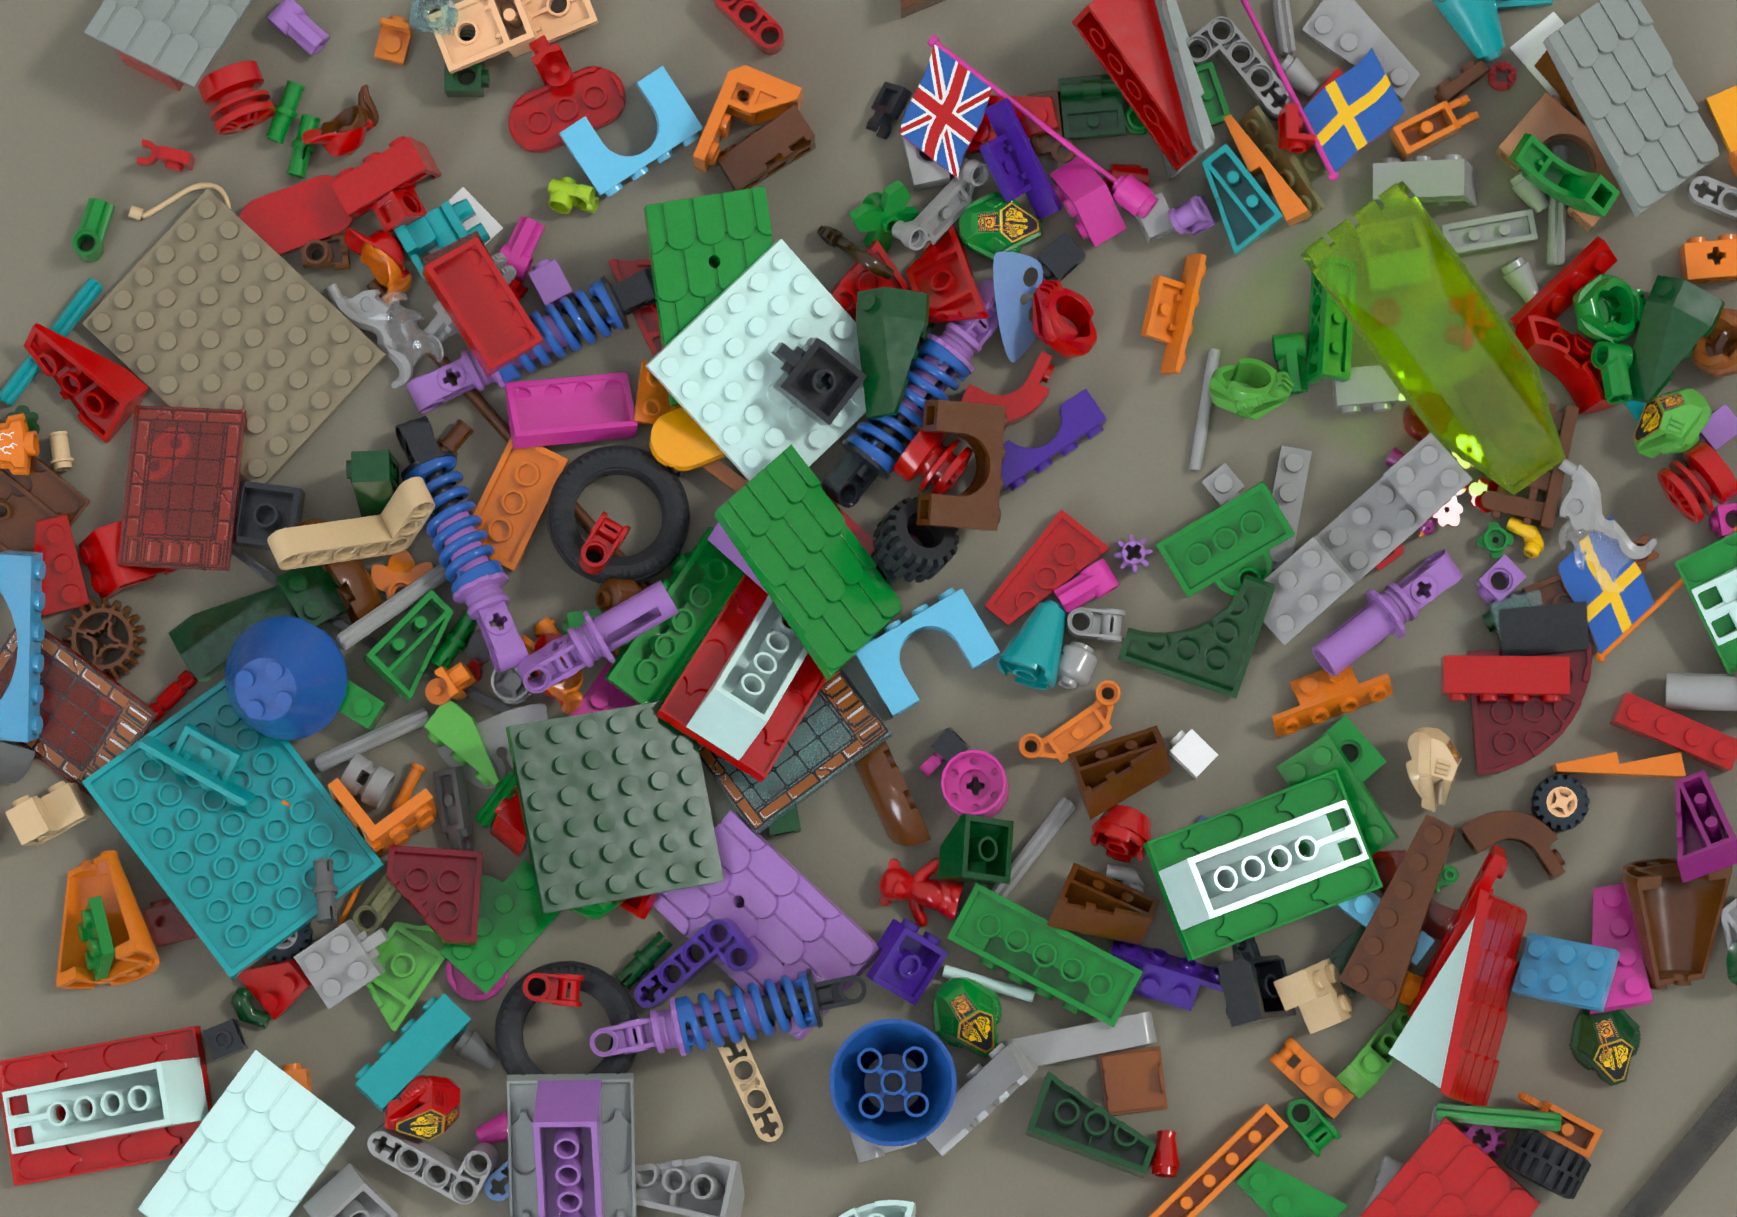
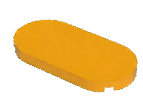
M683 407L662 415L652 427L649 441L651 452L656 460L666 467L668 465L678 471H689L726 457Z

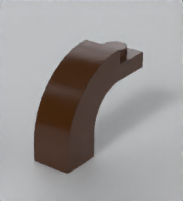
M1494 811L1481 815L1458 828L1459 833L1474 855L1479 854L1498 841L1511 840L1525 845L1534 854L1550 880H1554L1565 873L1562 867L1565 865L1562 856L1556 849L1551 851L1549 848L1550 844L1558 840L1557 836L1543 822L1528 814L1517 811Z

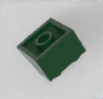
M962 814L940 846L938 878L982 885L1010 884L1014 821Z

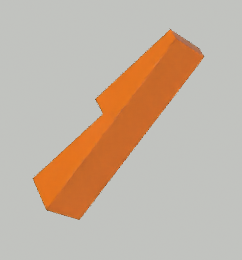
M1231 114L1223 117L1248 171L1253 178L1264 173L1289 226L1291 227L1311 217L1312 214Z
M1617 752L1556 763L1551 766L1553 774L1679 779L1686 776L1681 752L1619 764Z

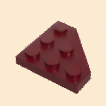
M389 845L386 879L444 943L476 946L483 852Z

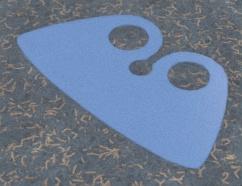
M1003 251L995 253L993 284L1003 345L1009 360L1013 363L1027 351L1037 338V335L1033 332V323L1029 320V310L1033 306V298H1030L1024 305L1021 304L1020 298L1023 294L1030 295L1036 291L1043 280V269L1040 262L1030 256ZM1033 267L1037 270L1038 278L1033 286L1028 287L1024 284L1023 276L1028 268Z

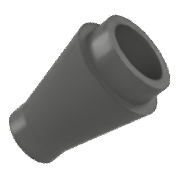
M465 1028L452 1047L453 1050L458 1052L456 1056L485 1067L489 1071L499 1059L498 1054L475 1030L470 1031Z

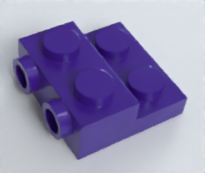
M893 918L877 943V946L882 948V951L866 977L915 1006L948 955V952L938 946L941 940L931 933L925 931L922 936L917 933L920 927L908 919L904 918L900 923Z

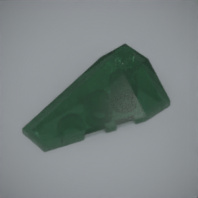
M275 586L195 613L171 630L169 635L179 655L197 680L206 683L226 668L227 658L232 646L246 629L267 618L295 615L279 587Z

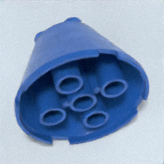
M294 616L267 618L246 629L232 646L225 668L226 690L236 713L249 727L258 733L278 740H298L321 731L336 717L347 692V668L338 645L323 629H319L313 624L306 622L305 619Z
M883 1019L862 1026L843 1042L831 1066L829 1085L834 1108L843 1123L853 1133L868 1142L895 1147L909 1145L926 1138L944 1122L953 1106L957 1079L955 1066L948 1049L933 1032L909 1020Z

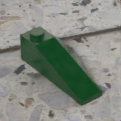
M1657 276L1645 303L1633 348V362L1628 369L1633 395L1632 401L1650 404L1673 378L1674 369L1684 358L1687 360L1694 353L1692 348L1703 336L1707 338L1713 331L1725 305L1723 300L1685 279Z
M890 287L857 292L856 327L861 371L867 376L863 381L866 414L870 420L893 416L898 413L909 381L906 376L911 361H916L919 352L916 347L921 333L925 334L928 326L930 295L927 293Z

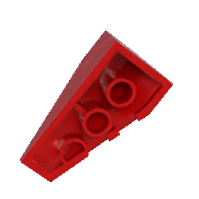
M39 323L33 325L23 345L45 375L52 376L62 388V391L59 393L64 400L69 398L80 412L77 415L80 421L106 444L138 409L149 388L126 368Z

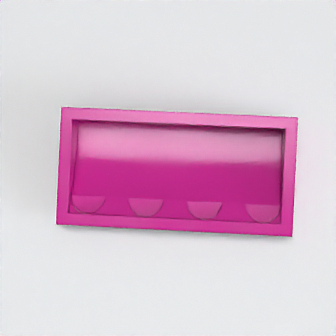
M627 372L505 383L507 412L513 449L634 438L636 435L638 424L637 421H633L635 409Z

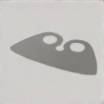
M538 703L517 707L477 723L502 780L506 771L503 760L496 754L498 748L504 747L507 750L506 759L513 769L506 727L548 720L547 706L545 704ZM443 744L438 748V754L451 768L462 766L450 756L453 750L447 745ZM467 763L463 767L465 779L470 783L484 789L495 787L493 783L487 787L474 776L477 770Z

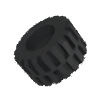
M915 496L913 499L908 497L904 498L901 502L899 501L883 517L874 531L873 537L876 540L873 542L874 549L879 551L876 555L879 560L884 561L885 564L883 566L887 571L891 569L895 577L900 578L903 576L907 582H912L915 579L917 583H920L925 579H932L953 558L958 550L956 545L959 543V536L955 535L958 531L956 528L916 525L918 497ZM909 533L915 535L922 542L923 546L917 544Z
M1522 1128L1517 1133L1503 1160L1507 1168L1565 1199L1575 1198L1592 1166L1585 1157L1532 1129Z

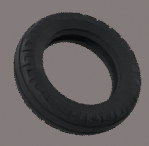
M624 445L596 448L573 460L561 472L554 483L547 506L548 531L556 551L572 570L584 578L599 584L611 578L633 579L639 584L657 576L680 553L686 541L690 524L689 502L678 476L673 473L668 465L666 467L659 463L650 452ZM609 475H626L640 480L653 491L661 507L662 526L658 536L646 549L637 554L625 557L612 556L605 569L598 574L584 572L579 565V557L585 541L577 529L574 516L575 505L580 494L595 480ZM591 551L586 554V558L592 563H598L602 560L598 552Z
M553 962L540 966L524 975L506 994L496 1018V1050L507 1075L547 1074L539 1069L530 1059L523 1040V1028L526 1017L532 1006L536 1003L527 998L523 992L524 980L532 973H562L584 976V981L580 984V991L593 996L603 1006L611 1026L635 1020L638 1017L633 1002L626 990L605 971L582 962ZM540 978L531 980L528 986L530 994L536 997L543 995L546 991L545 981ZM634 1029L635 1040L638 1043L636 1030ZM612 1037L608 1051L613 1047ZM636 1053L604 1057L600 1064L587 1074L628 1073Z

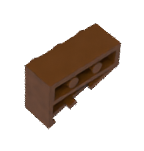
M793 105L764 127L750 133L737 146L733 144L725 148L720 153L721 157L717 159L718 165L734 191L750 189L816 148L815 135L797 106Z
M1157 726L1068 754L1073 776L1090 820L1172 772L1165 743Z
M1073 863L1047 926L1141 945L1160 900L1077 863Z

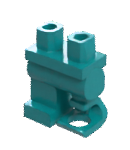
M467 198L453 205L446 201L440 205L441 207L431 210L407 226L403 224L394 229L427 285L429 284L422 274L425 265L475 237L479 238L482 245L491 239L481 222L467 231L462 223L476 215ZM439 246V251L431 254L432 259L419 258V256Z

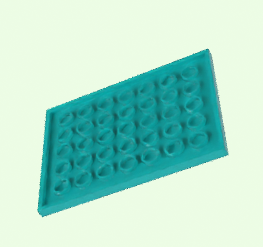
M224 678L143 738L148 735L174 749L185 726L190 723L243 753V756L230 781L255 794L254 802L246 807L232 805L226 801V796L216 790L208 791L198 784V780L191 776H182L175 773L168 763L147 757L144 754V750L137 746L139 741L83 780L82 784L232 980L318 916L316 897L313 896V888L315 887L314 860L320 858L333 859L334 885L338 887L335 902H338L384 868V864L289 741L264 736L249 727L239 717L228 697ZM285 799L291 806L288 807L281 804V802Z

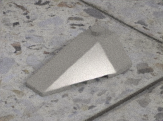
M701 1156L685 1160L680 1159L656 1164L636 1165L637 1205L689 1217H741L745 1192L740 1162L714 1156Z

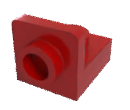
M1286 103L1278 115V149H1288V152L1294 154L1308 151L1316 142V135L1301 133L1303 118L1302 115H1299L1298 104Z

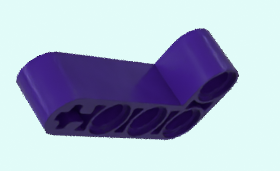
M728 918L714 919L707 923L637 985L634 992L635 1000L644 1008L661 1006L718 956L731 970L744 971L755 966L758 961V951L734 921ZM719 924L724 925L728 932L727 938L724 941H720L715 935V929ZM696 944L700 945L704 950V957L700 962L696 961L692 956V949ZM739 948L744 949L748 956L747 962L744 965H740L735 959V953ZM672 965H676L681 971V977L677 982L673 981L669 976V968ZM660 984L665 986L659 988L653 994L654 999H648L647 995L650 993V988L658 987Z

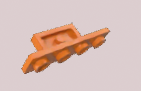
M1197 253L1186 256L1180 282L1161 275L1153 277L1140 335L1166 343L1160 370L1162 374H1179L1185 364V350L1193 330L1192 319L1194 310L1197 308L1200 299L1198 294L1201 280L1206 273L1205 262L1207 256L1205 254Z
M1349 665L1335 677L1322 669L1290 681V687L1299 706L1271 717L1274 732L1277 737L1291 735L1302 728L1313 724H1321L1329 718L1353 712L1357 708L1372 702H1380L1393 694L1391 679L1386 673L1358 683Z

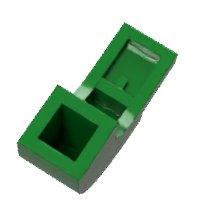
M1525 133L1508 158L1524 172L1522 176L1538 189L1559 202L1589 215L1605 217L1620 194V191L1601 174L1586 172L1566 163L1532 134Z

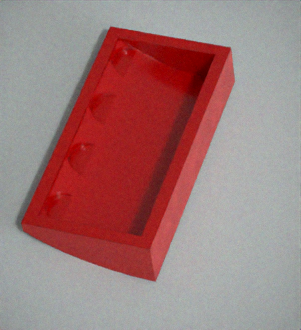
M478 237L424 266L422 272L424 278L488 377L543 342L541 335Z

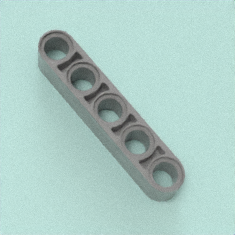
M1151 1011L1119 1017L1115 1027L1099 1021L1001 1041L1005 1046L1014 1041L1036 1066L1158 1042Z

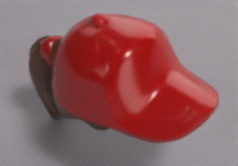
M366 84L361 87L358 93V105L343 110L333 121L324 122L320 129L305 131L302 135L303 143L322 144L325 150L333 157L350 156L359 149L364 142L366 132L375 127L379 120L378 111L369 94L368 85Z

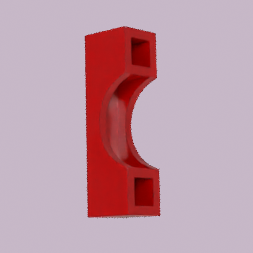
M1628 692L1621 695L1609 723L1637 736L1650 738L1688 754L1696 761L1723 773L1731 771L1737 757L1736 738Z

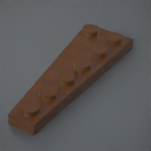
M1428 813L1338 980L1392 1011H1395L1412 957L1418 946L1417 942L1422 927L1425 925L1428 916L1427 912L1431 900L1435 895L1440 874L1443 871L1457 830Z

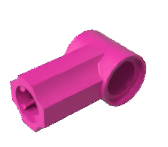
M520 216L508 244L504 245L499 252L503 253L507 258L506 265L513 266L517 271L514 279L521 282L525 280L533 262L532 255L545 230V226L523 216Z
M1104 558L1088 566L1080 572L1081 575L1053 591L1066 614L1094 598H1101L1120 586Z

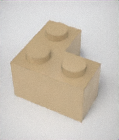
M63 780L50 786L47 789L49 793L41 798H38L37 795L31 798L29 795H26L11 803L13 808L6 811L5 814L22 846H40L93 817L77 783H65Z
M1330 958L1300 969L1273 982L1285 1011L1299 1006L1310 1034L1354 1016L1351 999L1344 993L1341 983L1338 981L1340 978L1339 971L1332 964Z

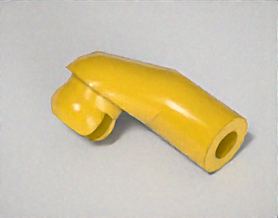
M1511 516L1506 530L1523 538L1525 543L1523 552L1528 558H1537L1544 550V542L1538 528L1532 524H1523L1522 520Z

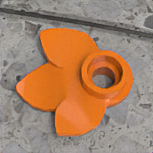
M404 550L400 553L392 554L387 566L372 565L371 578L376 588L386 593L388 600L396 594L398 589L407 587L433 569V565L431 562L416 565L410 553Z

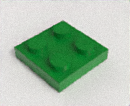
M97 896L88 898L86 908L81 913L82 921L78 923L79 939L81 942L85 941L87 948L85 964L88 970H92L94 980L106 979L108 977L115 955L102 898Z

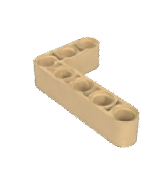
M412 477L398 486L380 515L283 528L272 533L268 537L267 542L279 568L282 570L396 554L406 550L412 544L436 505L423 478Z

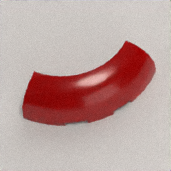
M1526 316L1519 323L1513 339L1514 359L1535 363L1553 374L1570 393L1576 407L1579 408V415L1591 414L1615 406L1607 404L1601 369L1595 368L1591 361V353L1594 346L1577 332L1574 335L1561 328L1559 322L1548 318Z

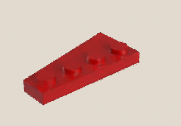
M1061 509L987 601L984 608L1009 626L1053 593L1054 590L1061 587L1107 552L1110 547Z

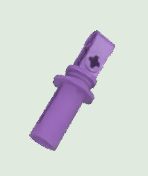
M1445 549L1432 554L1423 564L1397 584L1389 583L1382 593L1379 594L1373 589L1366 591L1365 599L1367 605L1311 648L1313 655L1328 674L1333 677L1337 676L1388 635L1392 634L1398 639L1405 637L1406 629L1404 624L1409 620L1413 621L1416 619L1421 608L1460 581L1463 577L1462 573Z
M658 581L593 619L587 610L584 611L585 623L576 629L571 627L567 630L568 633L552 640L545 647L524 657L518 664V674L529 692L541 693L561 680L573 676L580 669L586 666L588 668L594 666V661L599 660V658L605 657L611 663L616 662L611 653L613 650L615 651V649L679 612L662 582ZM535 670L541 671L537 677L528 678L531 672Z

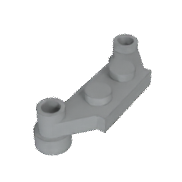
M963 157L958 179L954 177L913 221H897L892 227L893 237L901 240L904 246L915 251L922 249L926 242L934 244L973 202L972 194L974 187L983 185L989 177L988 165L976 159L969 160Z

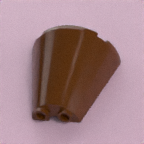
M1677 858L1639 860L1623 866L1621 877L1651 989L1664 990L1670 984L1689 986L1691 981L1705 978L1733 865L1685 883L1682 882Z

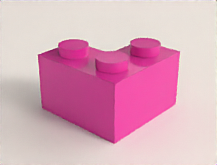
M1077 157L1049 174L1054 183L1052 188L1059 202H1063L1072 218L1075 216L1077 223L1074 224V227L1082 240L1088 238L1097 247L1126 229L1106 183L1082 159Z

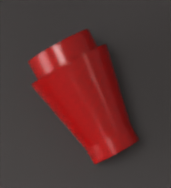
M1159 1130L1157 1131L1156 1147L1149 1167L1152 1168V1176L1163 1178L1177 1177L1180 1163L1176 1132Z

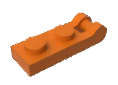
M1289 1036L1283 1043L1285 1046L1278 1054L1274 1053L1268 1060L1329 1117L1335 1119L1355 1096ZM1295 1055L1301 1061L1292 1069L1287 1062Z

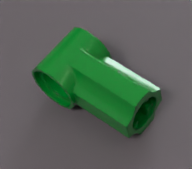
M97 198L88 199L79 229L72 238V247L81 260L92 263L102 257L104 253L103 244L115 210L113 204ZM85 241H95V246L92 250L87 252L81 251V246Z
M1304 332L1272 335L1274 361L1278 364V372H1287L1294 383L1290 395L1308 392V384L1305 383V359L1307 358Z
M1606 341L1597 342L1592 349L1591 361L1595 368L1601 369L1607 404L1617 405L1629 402L1633 399L1628 371L1633 362L1632 348L1626 344Z

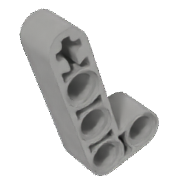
M1224 16L1216 17L1189 38V49L1193 46H1199L1205 52V55L1201 58L1192 57L1194 65L1198 66L1210 62L1218 56L1271 120L1278 121V115L1282 109L1280 106L1272 107L1274 99L1277 102L1283 100L1285 102L1284 105L1286 103H1293L1282 81L1229 18ZM1217 27L1225 28L1229 36L1226 39H1217L1213 35V30ZM1236 51H1242L1246 53L1248 60L1244 63H1238L1233 60L1232 54ZM1257 74L1263 75L1267 80V84L1263 87L1255 86L1251 81V77ZM1273 87L1274 90H1273V93H1272V95H1271V94L1268 93V92H1269V91L1271 90V88Z
M385 1123L380 1125L371 1134L367 1142L370 1153L376 1158L462 1205L473 1202L479 1195L498 1161V1152L489 1143L483 1142L475 1145L463 1162L420 1138L408 1136L396 1130L386 1129ZM382 1136L387 1138V1145L382 1143L384 1139ZM398 1144L402 1145V1147L396 1152L395 1150L399 1147ZM406 1150L414 1151L418 1156V1162L411 1161L407 1157ZM475 1154L484 1156L487 1160V1166L479 1165L475 1160ZM434 1166L442 1167L445 1170L446 1177L438 1176L434 1171ZM461 1181L469 1182L473 1187V1192L465 1191L461 1186Z

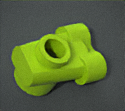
M562 177L561 181L556 179L550 181L548 186L550 196L548 206L552 210L561 214H569L574 206L585 212L593 214L596 212L599 198L595 197V187L584 184L579 185L576 180L570 177Z

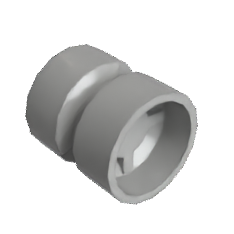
M518 666L500 673L494 669L491 676V687L494 693L504 703L509 705L522 704L532 695L525 688L518 674Z
M357 753L350 761L340 781L352 796L359 794L361 795L362 802L378 809L388 795L395 781L396 773L383 766L375 768L372 760ZM367 774L369 778L363 786L360 783L364 775Z

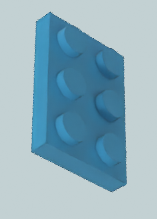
M1529 933L1512 992L1518 996L1603 1013L1620 953L1616 949Z

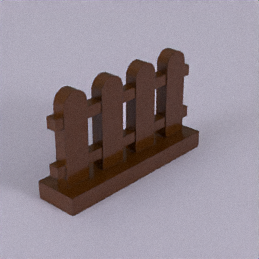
M1517 396L1516 401H1506L1500 408L1501 416L1506 420H1512L1510 431L1503 430L1494 436L1493 443L1495 447L1505 451L1503 461H1493L1488 465V476L1499 482L1497 491L1485 492L1480 498V503L1484 509L1492 511L1491 517L1499 519L1501 513L1523 518V524L1531 525V521L1534 520L1538 521L1536 526L1538 529L1550 531L1554 526L1565 475L1563 471L1558 469V466L1564 458L1568 460L1579 408L1566 405L1562 408V411H1556L1557 404L1548 403L1547 408L1525 404L1526 397ZM1520 423L1543 428L1541 438L1518 434ZM1551 430L1557 431L1555 442L1549 441ZM1517 453L1535 457L1534 469L1511 464L1513 454ZM1545 460L1551 461L1548 472L1542 471ZM1507 483L1530 488L1528 498L1505 494ZM1538 490L1544 491L1542 502L1536 501Z

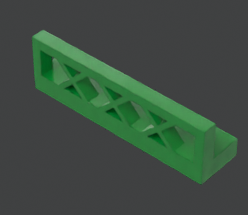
M1328 256L1312 265L1305 383L1315 384L1323 379L1340 382L1350 380L1357 261Z

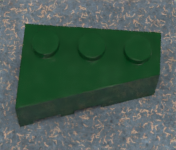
M389 450L352 451L351 460H346L347 479H350L353 485L361 517L380 515L400 485L399 462Z

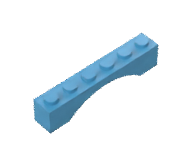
M12 550L0 552V593L3 595L12 613L18 647L16 667L11 682L0 700V740L30 742L39 738V734H41L43 729L40 703L43 700L44 690L43 686L40 685V673L44 668L41 642L44 639L45 627L41 623V614L45 607L42 580L46 574V564L43 561V553Z

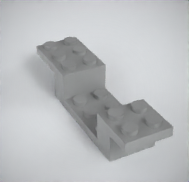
M1430 432L1386 471L1381 479L1264 580L1276 584L1263 622L1286 645L1451 501L1473 478L1435 435Z

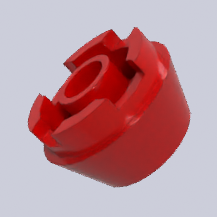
M1115 805L1106 810L1092 825L1093 833L1090 841L1093 846H1098L1099 843L1106 848V856L1130 863L1132 857L1137 858L1140 862L1143 860L1146 853L1143 844L1151 841V821L1146 815L1133 807Z

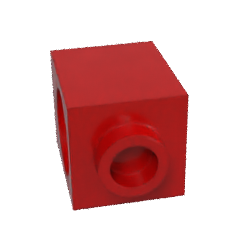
M414 189L392 190L371 206L385 233L395 232L394 229L405 224L407 226L427 214Z

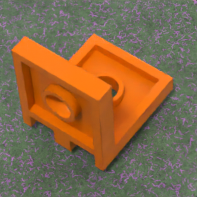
M338 778L328 784L330 796L379 859L388 853L389 845L405 846L409 842L411 835L418 830L422 832L428 829L435 822L434 818L437 817L434 798L425 788L380 822L374 824Z

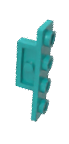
M190 723L185 726L174 749L149 735L141 739L137 745L144 750V754L147 757L168 763L175 773L182 776H191L198 780V784L208 791L216 790L226 796V801L232 805L246 807L254 802L256 795L230 781L243 753Z

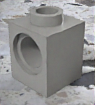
M1162 192L1155 195L1158 198V202L1144 219L1139 215L1135 217L1148 244L1176 231L1169 219L1168 210L1170 208Z

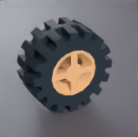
M1563 774L1550 776L1540 782L1533 791L1534 793L1531 797L1532 813L1535 814L1536 819L1543 822L1552 831L1572 829L1580 824L1588 813L1590 799L1587 796L1586 788L1581 785L1582 783L1579 780L1574 779L1572 776Z

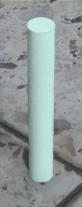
M945 965L942 977L948 979L968 977L997 993L1032 1002L1035 995L1032 989Z

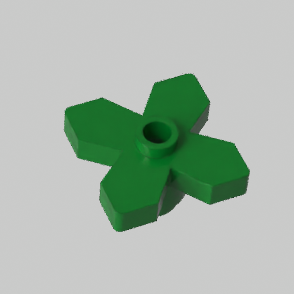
M896 180L884 188L882 194L878 192L869 194L860 206L849 213L854 226L860 232H867L863 240L866 248L876 239L885 252L888 251L893 241V225L900 220L904 222L913 221L920 214L914 206L906 207L911 196L900 180Z

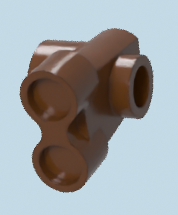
M345 232L331 234V239L323 241L311 240L305 245L300 246L303 268L336 267L337 271L351 269L348 246L344 240ZM318 251L324 253L320 260H313L314 253Z

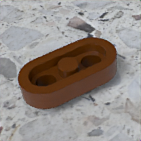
M1473 59L1459 70L1462 74L1452 81L1448 77L1435 87L1438 92L1434 96L1435 100L1438 103L1443 101L1449 103L1483 78L1490 71L1485 62L1481 60L1477 63Z

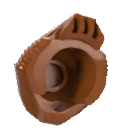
M1723 309L1713 331L1707 338L1703 336L1692 348L1694 351L1692 361L1707 375L1710 374V376L1721 378L1737 374L1736 309Z

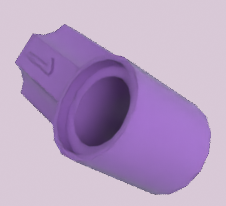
M283 0L269 14L267 20L286 37L289 35L302 49L313 57L326 46L330 39L329 35L306 16V11L294 0Z

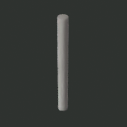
M1209 348L1189 465V470L1201 472L1212 408L1209 382L1213 372L1218 369L1221 353L1219 349Z

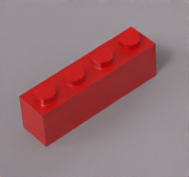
M1444 655L1441 658V696H1449V701H1468V696H1480V701L1496 702L1499 701V696H1511L1512 702H1530V697H1543V702H1562V697L1570 694V657Z

